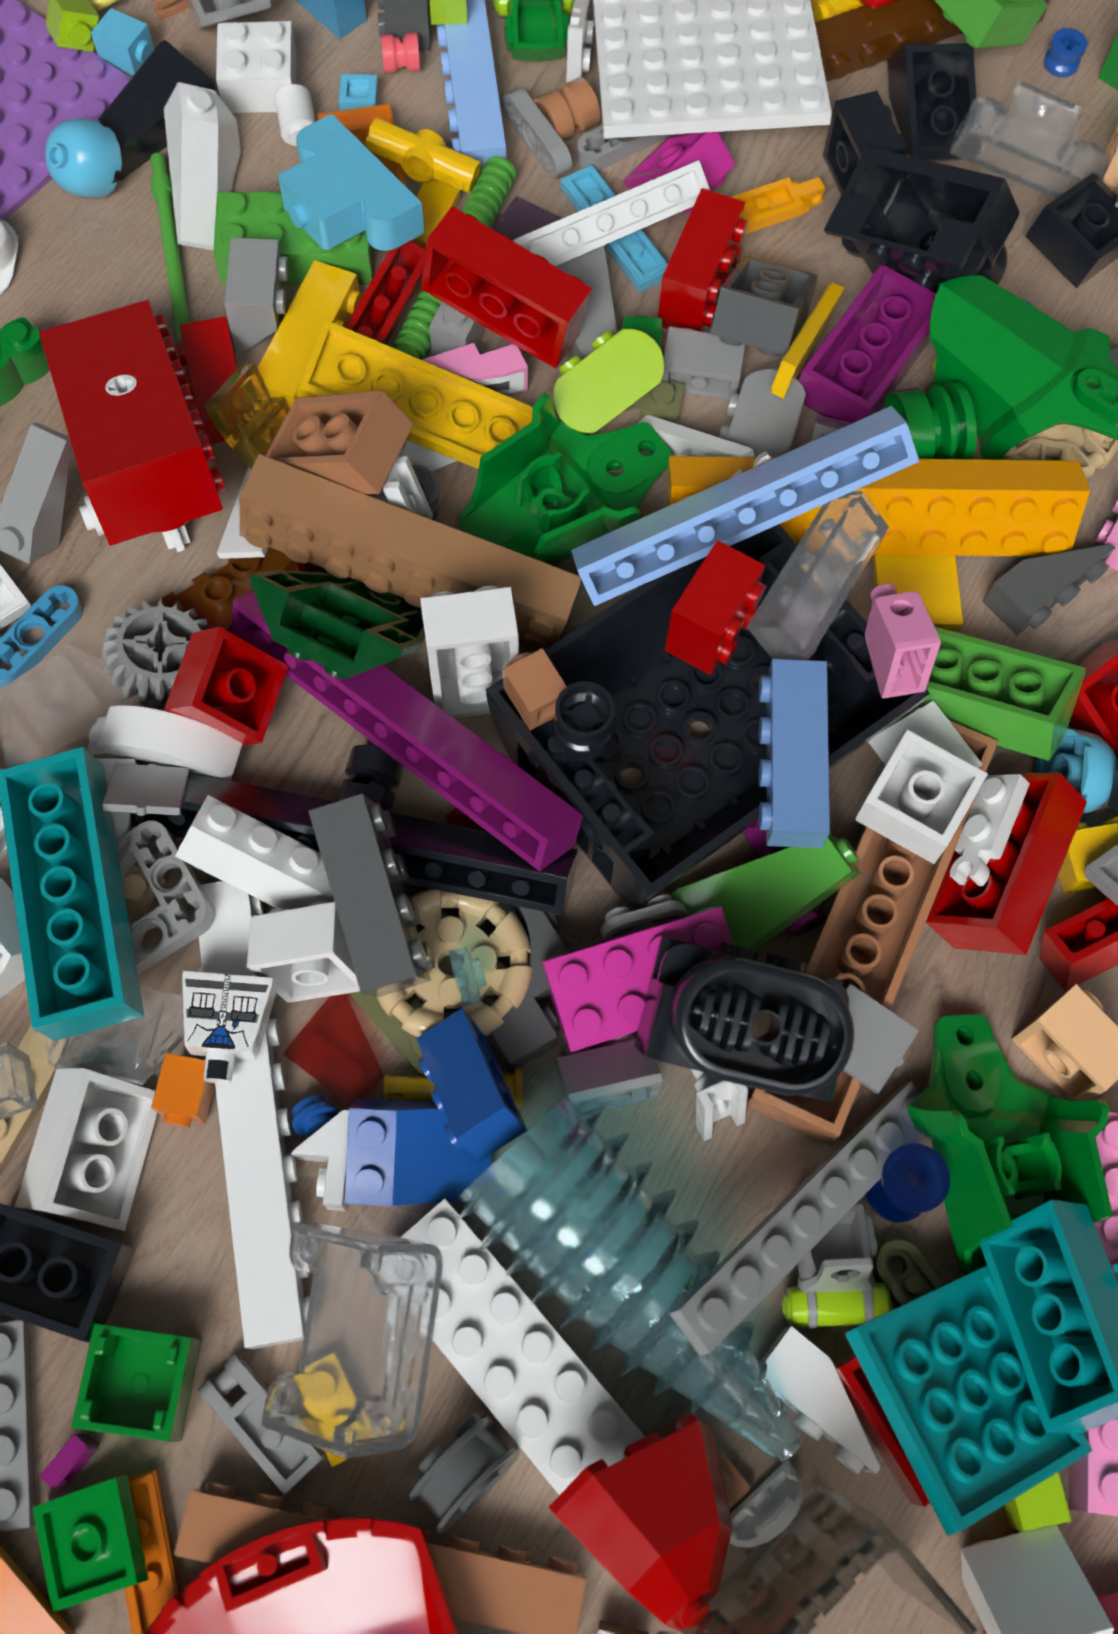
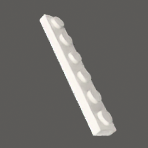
M698 160L518 237L513 241L533 254L544 257L550 264L557 266L693 207L701 188L710 189Z

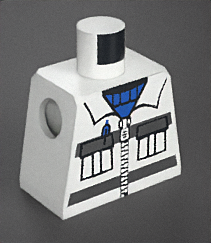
M183 971L185 1047L191 1055L206 1056L203 1081L230 1084L232 1083L234 1060H253L258 1056L276 997L277 988L275 982L270 977Z

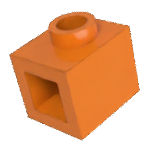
M165 1053L151 1105L154 1111L164 1116L162 1123L186 1129L190 1128L191 1122L206 1124L215 1083L203 1081L205 1060Z

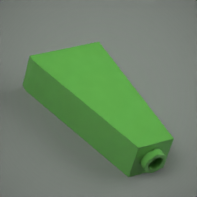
M828 835L822 848L789 847L681 887L673 892L672 895L677 901L685 905L688 914L712 906H721L733 944L757 950L860 875L861 871L855 864L859 860V856L845 838L842 837L840 840H837L836 837Z

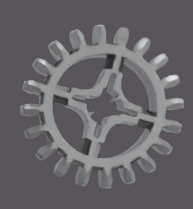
M162 598L155 607H150L143 600L140 605L141 610L137 611L128 606L125 611V617L115 615L112 621L113 628H106L104 634L105 642H103L101 647L102 657L104 658V671L107 675H111V683L114 685V688L123 687V694L126 699L138 694V699L142 706L149 699H154L159 709L164 704V700H168L191 634L204 630L208 625L206 619L194 620L197 616L194 608L182 612V606L179 601L170 608L166 607ZM159 645H163L162 662L158 661Z

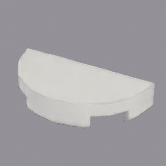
M789 1460L785 1461L730 1514L733 1529L730 1543L734 1546L755 1547L769 1542L783 1532L797 1515L803 1500V1481Z

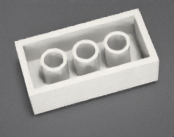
M484 586L474 592L454 594L443 591L435 593L431 597L420 598L434 704L442 708L443 711L453 718L491 714L485 689L502 679L503 668L514 657L519 655L518 630L511 587Z

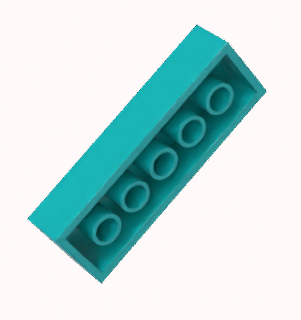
M84 747L0 770V802L31 1025L33 1030L54 1041L145 1016L111 812L103 811V801L107 792L104 767Z

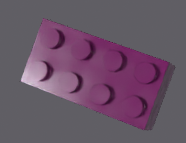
M880 266L802 370L799 382L806 392L803 405L824 417L854 423L879 412L884 405L887 394L897 388L930 342L929 324L936 293L886 266Z

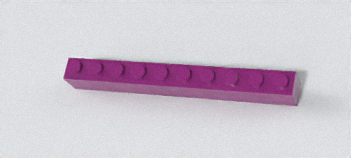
M253 591L233 600L232 634L288 665L286 676L538 871L547 867L575 846L583 814L385 666H380L348 679L335 678L324 671L323 665L313 660L307 661L295 658L287 652V647L273 641Z

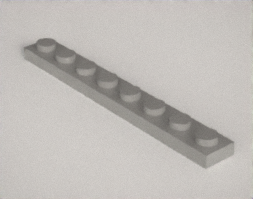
M912 1081L899 1086L669 1312L700 1356L710 1354L923 1135L915 1130L906 1107L921 1094Z

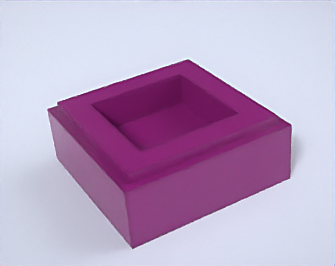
M87 1433L74 1434L39 1477L51 1488L68 1486L99 1449V1444Z

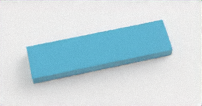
M592 164L561 179V190L578 212L616 196ZM642 229L604 245L639 293L662 282V276L668 262Z

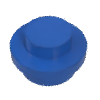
M310 1096L300 1101L292 1109L293 1120L291 1125L296 1134L310 1137L337 1115V1110L334 1104L327 1101L324 1096Z

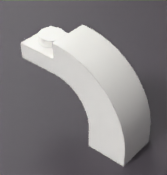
M117 705L110 706L107 716L99 717L91 728L87 751L94 758L135 759L166 767L189 768L190 773L231 781L242 743L213 727L178 714L147 707Z

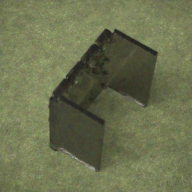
M819 1480L812 1487L814 1491L800 1505L797 1515L788 1527L769 1542L761 1544L756 1550L751 1548L745 1555L747 1559L719 1586L718 1593L708 1603L711 1608L707 1616L696 1627L690 1630L685 1628L682 1633L809 1634L817 1626L814 1620L820 1614L825 1617L857 1584L854 1580L857 1575L862 1573L865 1576L876 1563L881 1566L896 1585L962 1633L974 1634L977 1628L907 1545L897 1538L879 1517Z

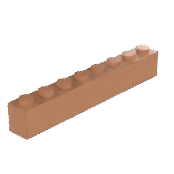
M207 1481L206 1489L197 1488L190 1491L174 1555L214 1564L229 1553L258 1538L287 1528L337 1518L332 1517L334 1508L325 1505L304 1502L303 1510L301 1511L284 1507L285 1497L256 1491L254 1500L235 1496L237 1486ZM353 1513L352 1518L381 1519L378 1517L359 1513ZM423 1528L455 1619L520 1634H577L587 1582L586 1574L577 1572V1562L549 1556L548 1564L543 1565L528 1561V1551L513 1547L499 1546L498 1554L478 1550L479 1540L464 1536L450 1535L449 1543L429 1539L431 1530Z

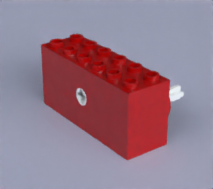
M147 299L39 331L80 477L109 546L152 532H161L168 549L176 547L177 552L185 550L184 544L191 543L185 524L190 520L224 510L218 493L224 492L226 489L218 467L209 469V467L216 465L215 457L162 313L154 315L150 302Z

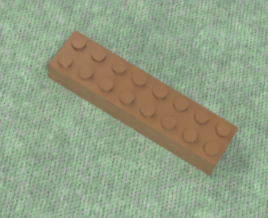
M258 454L239 497L240 536L244 537L250 544L259 548L270 547L281 551L291 560L299 563L310 562L321 566L335 577H350L358 580L375 592H389L403 597L407 603L421 608L420 598L431 597L438 592L448 591L458 594L474 592L484 586L511 587L518 641L522 642L524 647L534 652L542 648L545 650L559 640L582 581L578 575L261 454Z

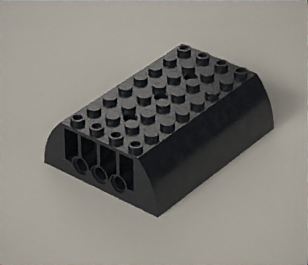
M779 524L730 546L765 565L761 583L766 585V589L758 603L760 610L749 630L742 628L736 640L739 643L727 665L719 662L712 675L665 651L672 609L706 557L648 583H644L544 650L566 686L579 681H589L603 686L611 694L615 703L612 740L608 749L600 757L589 761H577L561 752L554 739L555 718L529 730L504 690L503 678L485 689L494 724L512 762L583 814L576 839L577 845L614 892L630 902L637 904L645 903L758 821L760 803L766 802V787H760L758 781L760 759H766V744H759L758 739L760 717H766V703L759 702L758 690L753 685V680L761 675L768 674L772 659L827 661L829 769L920 705L930 695L926 689L925 692L882 699L865 639L867 622ZM693 722H702L709 727L710 734L705 738H695L688 732L687 726ZM627 768H636L641 771L644 780L638 785H628L622 781L620 773Z

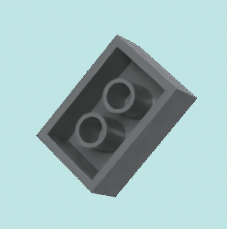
M744 255L720 289L710 334L720 337V340L728 345L740 346L747 344L758 347L760 353L768 356L786 355L807 319L818 275Z

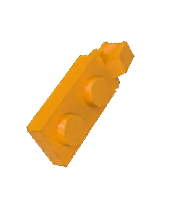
M790 177L731 197L746 202L743 219L748 220L746 235L809 212L810 208L823 203L825 186L820 177L802 183L791 181Z

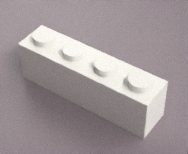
M209 795L206 797L175 857L275 908L291 910L311 906L312 903L317 901L334 902L320 852Z

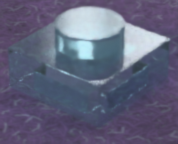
M467 946L449 951L450 965L462 1006L480 1002L479 987L486 985V980L479 958L470 960Z

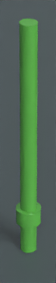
M154 153L151 155L153 177L150 180L152 196L157 200L177 342H180L182 337L179 325L190 323L172 205L171 177L168 176L165 155Z

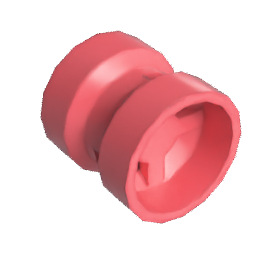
M417 32L406 33L403 39L396 38L393 34L381 35L384 73H396L398 69H402L405 66L409 72L420 71Z

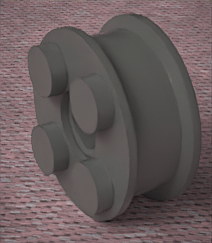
M478 1413L473 1414L457 1430L455 1436L458 1439L447 1450L440 1445L423 1460L419 1466L422 1472L409 1485V1488L412 1490L409 1500L412 1503L421 1500L439 1521L436 1528L439 1535L448 1531L468 1514L499 1482L521 1453L517 1446L509 1450L490 1429L493 1424L490 1416L482 1419Z

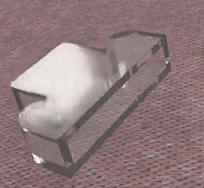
M1021 80L1017 81L1003 106L999 101L991 97L982 96L976 98L956 130L949 152L1055 199L1093 172L1103 181L1107 166V155L1099 145L1091 141H1076L1083 108Z

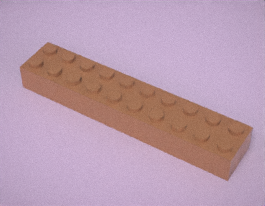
M950 721L983 764L978 769L986 772L998 741ZM975 798L947 848L935 864L930 863L864 825L854 849L859 856V860L855 864L861 871V874L836 891L807 959L804 971L844 981L843 987L846 990L851 984L888 1010L891 1009ZM842 1071L838 1076L832 1102L801 1095L787 1096L753 1088L746 1107L830 1145L840 1136L861 1083Z

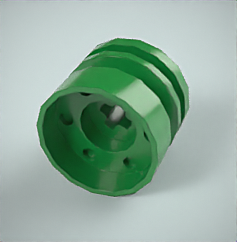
M953 381L947 382L943 386L934 384L927 388L926 393L915 387L891 391L887 394L883 409L892 406L907 422L918 459L972 460L977 442V423L970 393L963 383Z

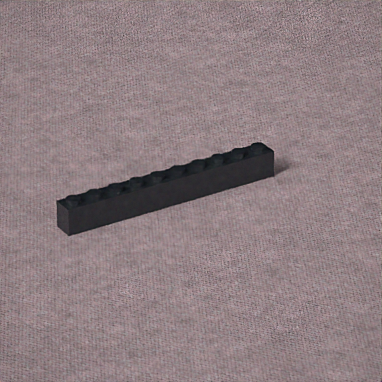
M189 772L180 815L145 814L139 816L135 813V827L146 821H157L164 825L175 837L185 838L206 797L209 795L320 852L309 811L335 803L336 801ZM389 812L396 831V836L390 838L392 848L395 854L401 853L409 876V880L402 881L403 883L563 916L573 888L578 849L571 848L547 867L538 871L487 831Z

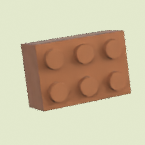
M384 391L296 398L266 457L363 494H379L388 480V475L398 454L405 446V440L413 423Z

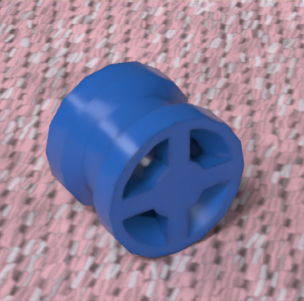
M1063 28L1053 34L1050 49L1047 51L1043 61L1045 69L1050 74L1063 78L1072 76L1077 72L1081 62L1080 58L1084 55L1088 45L1084 34L1072 28Z

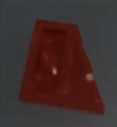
M346 994L330 996L283 1052V1055L348 1107L351 1106L355 1098H366L384 1076Z

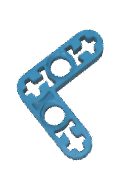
M58 585L48 589L0 637V663L2 661L7 664L11 662L13 665L8 671L3 668L0 669V687H12L20 683L80 620L83 614V606L72 588ZM60 602L64 605L68 603L70 607L65 611L61 608L56 610L54 606ZM43 616H46L49 621L52 620L54 625L50 627ZM41 628L45 631L44 637L38 643L26 644L23 642L24 635L28 630ZM17 645L19 649L23 652V654H25V656L22 657L18 651L15 652L13 648Z

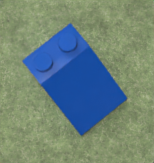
M355 1098L348 1112L345 1204L398 1206L437 1203L444 1199L447 1202L490 1199L492 1154L479 1162L465 1148L461 1151L457 1150L449 1140L444 1126L449 1123L447 1116L442 1114L434 1101Z

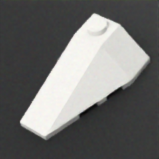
M178 82L164 107L178 245L213 250L217 192H231L241 154L238 123L235 116L215 90Z

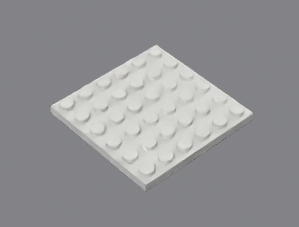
M592 0L604 139L830 125L832 111L811 0Z

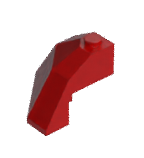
M693 1413L677 1420L674 1429L663 1439L656 1432H653L626 1446L623 1453L626 1458L608 1466L603 1459H600L585 1467L548 1507L633 1598L665 1626L682 1632L685 1628L690 1630L696 1627L709 1613L711 1606L708 1603L718 1593L733 1530L714 1431Z

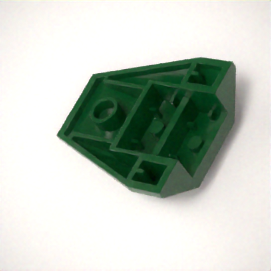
M269 570L252 573L250 584L273 641L287 647V652L295 658L307 661L313 660L323 665L324 671L335 678L348 679L419 651L425 639L422 608L410 605L403 597L395 594L375 592L369 589L363 582L350 577L338 578L330 573Z

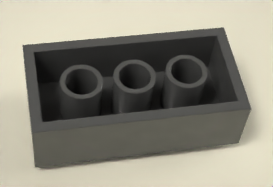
M364 794L310 810L309 815L360 993L381 997L432 981L429 969L435 968L434 959L427 941L421 943L415 925L422 923L421 915L414 897L408 898L402 881L409 880V876L401 853L395 854L392 848L390 838L396 836V831L389 811H383L379 803H374Z

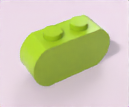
M622 329L613 335L608 330L590 344L595 351L581 360L577 354L559 368L562 376L557 379L553 391V406L557 417L573 430L584 434H594L657 386L663 377L664 359L660 347L648 334L635 329Z

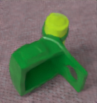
M494 0V7L498 16L506 18L504 25L506 49L511 51L512 59L540 62L565 57L568 27L570 25L568 15L572 14L575 0Z

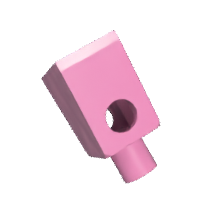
M880 585L874 588L870 594L872 607L865 630V639L881 697L883 699L925 692L941 644L939 635L919 593L912 591L898 594L895 585Z

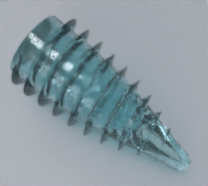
M565 1095L459 1195L465 1202L459 1219L475 1214L488 1227L479 1250L502 1242L514 1253L505 1277L529 1269L540 1279L531 1303L555 1295L567 1305L559 1329L582 1320L596 1330L588 1354L611 1344L626 1354L619 1377L641 1367L658 1377L653 1397L671 1388L692 1401L690 1413L698 1408L704 1409L727 1424L726 1429L731 1427L770 1458L776 1456L780 1462H784L797 1451L802 1440L797 1435L798 1427L783 1407L782 1398L777 1397L766 1377L767 1363L762 1360L757 1361L749 1346L754 1332L753 1323H739L710 1354L700 1356L669 1314L717 1266L720 1253L718 1251H710L695 1256L690 1243L698 1228V1220L692 1219L673 1225L667 1213L675 1198V1189L651 1196L644 1183L653 1161L628 1167L620 1155L629 1133L605 1140L596 1129L605 1106L603 1105L581 1113Z

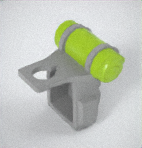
M855 1204L798 1263V1286L787 1288L782 1301V1313L785 1315L789 1327H805L808 1330L816 1329V1327L862 1325L892 1311L893 1303L888 1288H886L884 1283H876L872 1274V1258L877 1254V1240L875 1239L872 1218L865 1215L862 1204Z

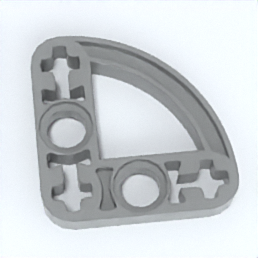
M146 821L137 825L116 843L122 879L130 867L137 861L161 905L130 925L133 948L139 955L138 958H135L138 975L203 935L210 929L215 915L213 906L190 864L175 857L180 848L175 836L157 821ZM155 835L158 837L156 845L165 857L159 859L155 853L148 849L150 846L148 839L151 836ZM171 868H180L182 871L180 883L174 888L164 889L162 877L165 872ZM186 898L187 902L197 909L194 912L196 917L194 922L190 923L186 920L188 912L178 900ZM160 927L163 933L162 941L156 948L145 950L142 944L144 934L151 928Z

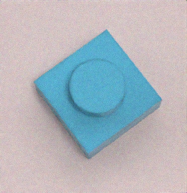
M341 74L339 90L340 111L377 105V75Z

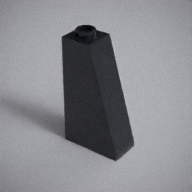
M166 40L158 44L98 119L103 127H109L114 132L119 143L122 166L121 171H115L114 176L119 181H122L149 161L152 154L159 153L168 147L164 107L178 82L216 91L214 81Z

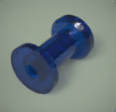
M912 1143L900 1146L891 1152L884 1161L881 1178L865 1194L867 1203L875 1214L886 1221L894 1223L908 1222L918 1217L921 1213L933 1210L945 1200L951 1183L949 1168L942 1156L926 1145Z

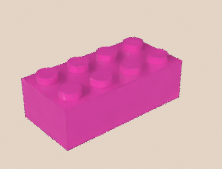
M712 906L542 959V967L564 1039L570 1052L638 1031L661 936L720 950L721 941L733 944L722 907Z

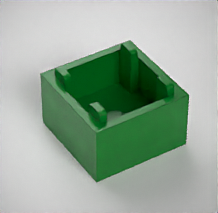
M94 1324L71 1428L164 1442L182 1441L202 1340Z

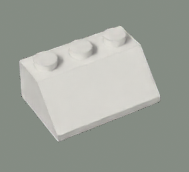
M56 1068L14 1207L56 1218L125 1231L157 1117V1112L151 1108L155 1091L85 1068Z

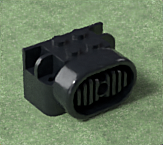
M867 146L824 231L826 234L842 238V244L846 251L853 256L863 258L872 273H875L880 266H886L937 294L941 283L964 276L982 275L998 285L1007 267L1008 255L1005 241L1020 214L1006 178Z
M661 936L634 1047L640 1053L651 1059L702 1071L713 1078L787 1096L801 1095L823 1101H833L838 1076L847 1065L854 1044V1024L849 1010V997L846 989L843 987L844 981L804 971L805 962L767 953L766 960L761 961L757 960L759 951L721 941L720 950ZM760 1013H768L770 1017L768 1031L763 1036L754 1038L750 1030L753 1018Z

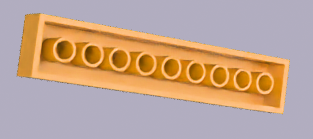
M669 456L665 507L730 479L739 469L743 472L752 469L757 457ZM919 459L918 463L779 525L805 554L1041 557L1072 551L1090 494V488L1080 461Z

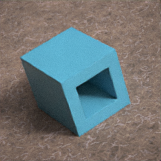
M112 8L109 9L91 31L98 56L115 68L133 76L154 51L148 24Z

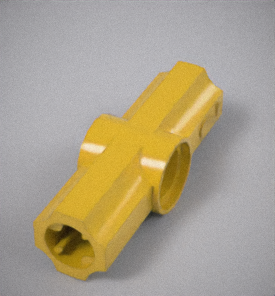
M375 118L370 126L365 147L372 153L401 164L404 173L409 178L418 182H427L432 177L462 191L472 193V189L481 172V161L446 147L443 138L433 130L421 129L415 134L379 118Z

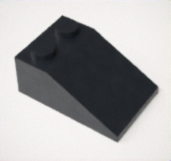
M968 43L904 45L887 60L889 97L900 133L906 142L907 155L929 161L978 159L980 157L974 48Z

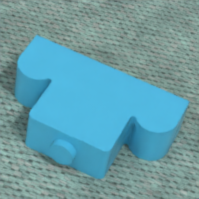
M333 114L299 131L296 136L300 163L280 173L278 176L283 207L289 214L293 224L299 229L303 228L322 249L329 250L351 237L366 231L367 241L372 247L383 251L392 250L424 233L422 202Z

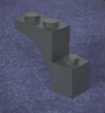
M518 907V918L530 940L529 967H532L531 980L519 1007L516 1009L512 1006L502 1017L504 1023L488 1035L510 1073L514 1072L515 1068H521L557 1046L558 1036L556 1031L560 1029L559 1023L547 1005L543 1008L539 1007L541 1003L552 997L541 960L575 949L570 941L563 944L555 929L559 928V924L553 913Z

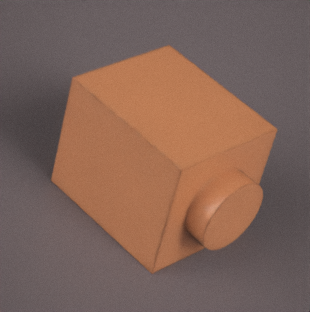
M543 648L532 654L522 653L514 657L503 668V688L529 730L555 718V702L560 692L567 686Z

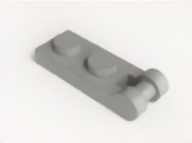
M234 1354L224 1363L226 1369L213 1381L210 1378L207 1379L197 1390L280 1491L287 1495L325 1457L261 1384L247 1364L237 1354ZM239 1384L246 1394L233 1406L226 1395Z

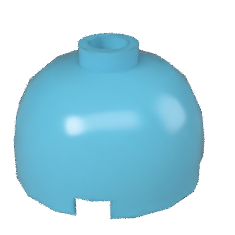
M93 118L68 119L58 124L50 132L46 141L45 159L47 169L51 178L65 192L81 198L96 199L106 197L114 190L117 183H112L115 171H121L122 159L119 143L114 132L109 127H103L99 120Z
M1067 728L1062 741L1050 761L1036 758L1034 773H1061L1087 801L1084 814L1100 808L1109 800L1115 773L1118 769V762L1114 750L1099 735Z

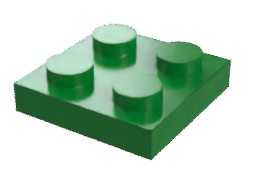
M127 1475L115 1477L32 1507L52 1612L149 1580Z

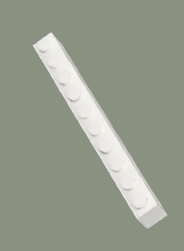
M224 881L202 884L201 886L211 902L215 913L214 922L210 929L199 936L203 972L257 976L247 967L251 916L264 914L263 901ZM269 1018L257 1058L253 1060L235 1059L232 1083H215L244 1347L252 1350L309 1339L308 1327H313L316 1324L312 1297L304 1298L302 1278L309 1277V1263L306 1249H298L296 1230L303 1229V1215L300 1201H292L290 1183L297 1182V1168L293 1155H286L284 1136H290L292 1130L288 1108H281L279 1091L286 1090V1081L282 1063H275L273 1046L280 1045V1033L276 1018Z

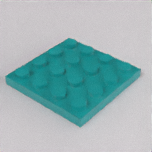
M988 1266L978 1269L845 1333L947 1536L961 1532L1092 1452L1083 1433H1045Z

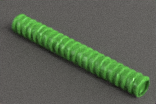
M499 156L488 158L472 189V193H470L467 202L463 206L462 212L473 215L479 222L490 228L504 203L503 200L507 197L508 191L517 177L515 167L505 158ZM421 290L412 305V310H410L407 319L402 325V329H400L397 338L393 342L392 348L418 359H425L431 347L429 326L442 302Z

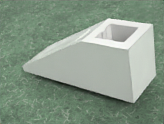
M792 1326L784 1328L750 1374L759 1382L755 1390L777 1408L782 1403L786 1404L798 1415L794 1423L814 1440L819 1441L821 1436H824L838 1449L834 1453L835 1458L857 1475L862 1469L867 1473L877 1474L880 1470V1465L831 1358Z

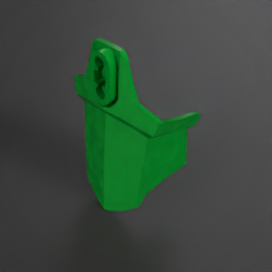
M982 275L958 277L940 284L932 306L929 324V340L937 352L933 385L939 384L943 386L947 382L959 381L965 385L974 406L977 436L980 437V452L986 460H1001L1011 448L1023 440L1059 423L1081 427L1118 440V369L1110 360L1109 335L1092 328L1074 332Z
M545 392L533 405L532 422L480 457L477 481L471 501L460 513V531L555 566L573 556L572 549L643 518L640 503L655 481L668 468L669 456H673V454L652 426L645 422L607 433L588 436L573 430L556 417L552 399ZM646 450V451L650 452L651 455H650V456L642 455V454L640 453V451ZM621 467L623 469L621 475L612 476L608 473L610 470L618 471Z
M953 1015L936 1019L933 1025V1052L928 1087L906 1107L915 1130L932 1141L944 1204L960 1271L968 1275L987 1266L980 1245L989 1238L1013 1227L1011 1221L1050 1200L1086 1204L1094 1224L1113 1217L1096 1142V1136L1107 1125L1108 1103L1105 1100L1078 1101L1056 1097V1095L1018 1081L998 1047L988 1021L982 1015ZM965 1078L969 1082V1087L966 1084Z

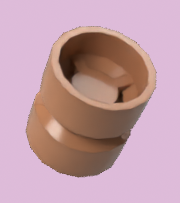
M582 77L564 84L559 89V92L551 90L533 100L563 141L571 138L574 131L577 133L585 131L600 122L601 113L597 97L590 84Z

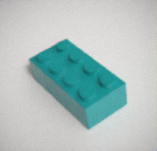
M1050 1200L1011 1221L1013 1227L989 1238L980 1246L1045 1433H1084L1118 1418V1283L1088 1206L1086 1204Z

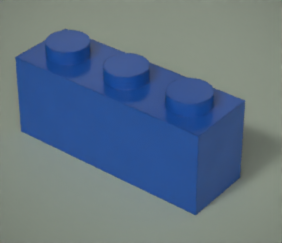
M463 1008L416 1038L423 1057L418 1059L419 1065L426 1077L435 1085L436 1089L431 1092V1096L443 1115L447 1116L449 1123L444 1126L449 1140L457 1150L461 1151L465 1148L480 1162L528 1131L486 1035L482 1033L475 1021Z

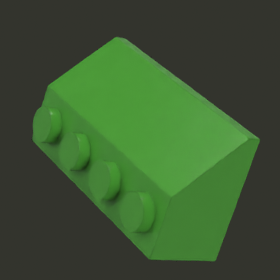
M935 627L941 644L926 687L930 695L917 707L922 708L934 701L948 720L997 740V746L1050 761L1067 731L1086 668ZM915 707L913 710H911L909 713H907V714L904 715L903 717H907V716H909L910 714H912L913 712H915V710H916L917 707Z

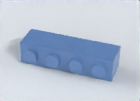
M772 659L768 674L760 676L758 689L759 702L766 703V717H760L758 731L759 744H766V759H760L758 774L759 786L766 787V802H761L759 806V830H766V846L822 848L830 834L827 661Z

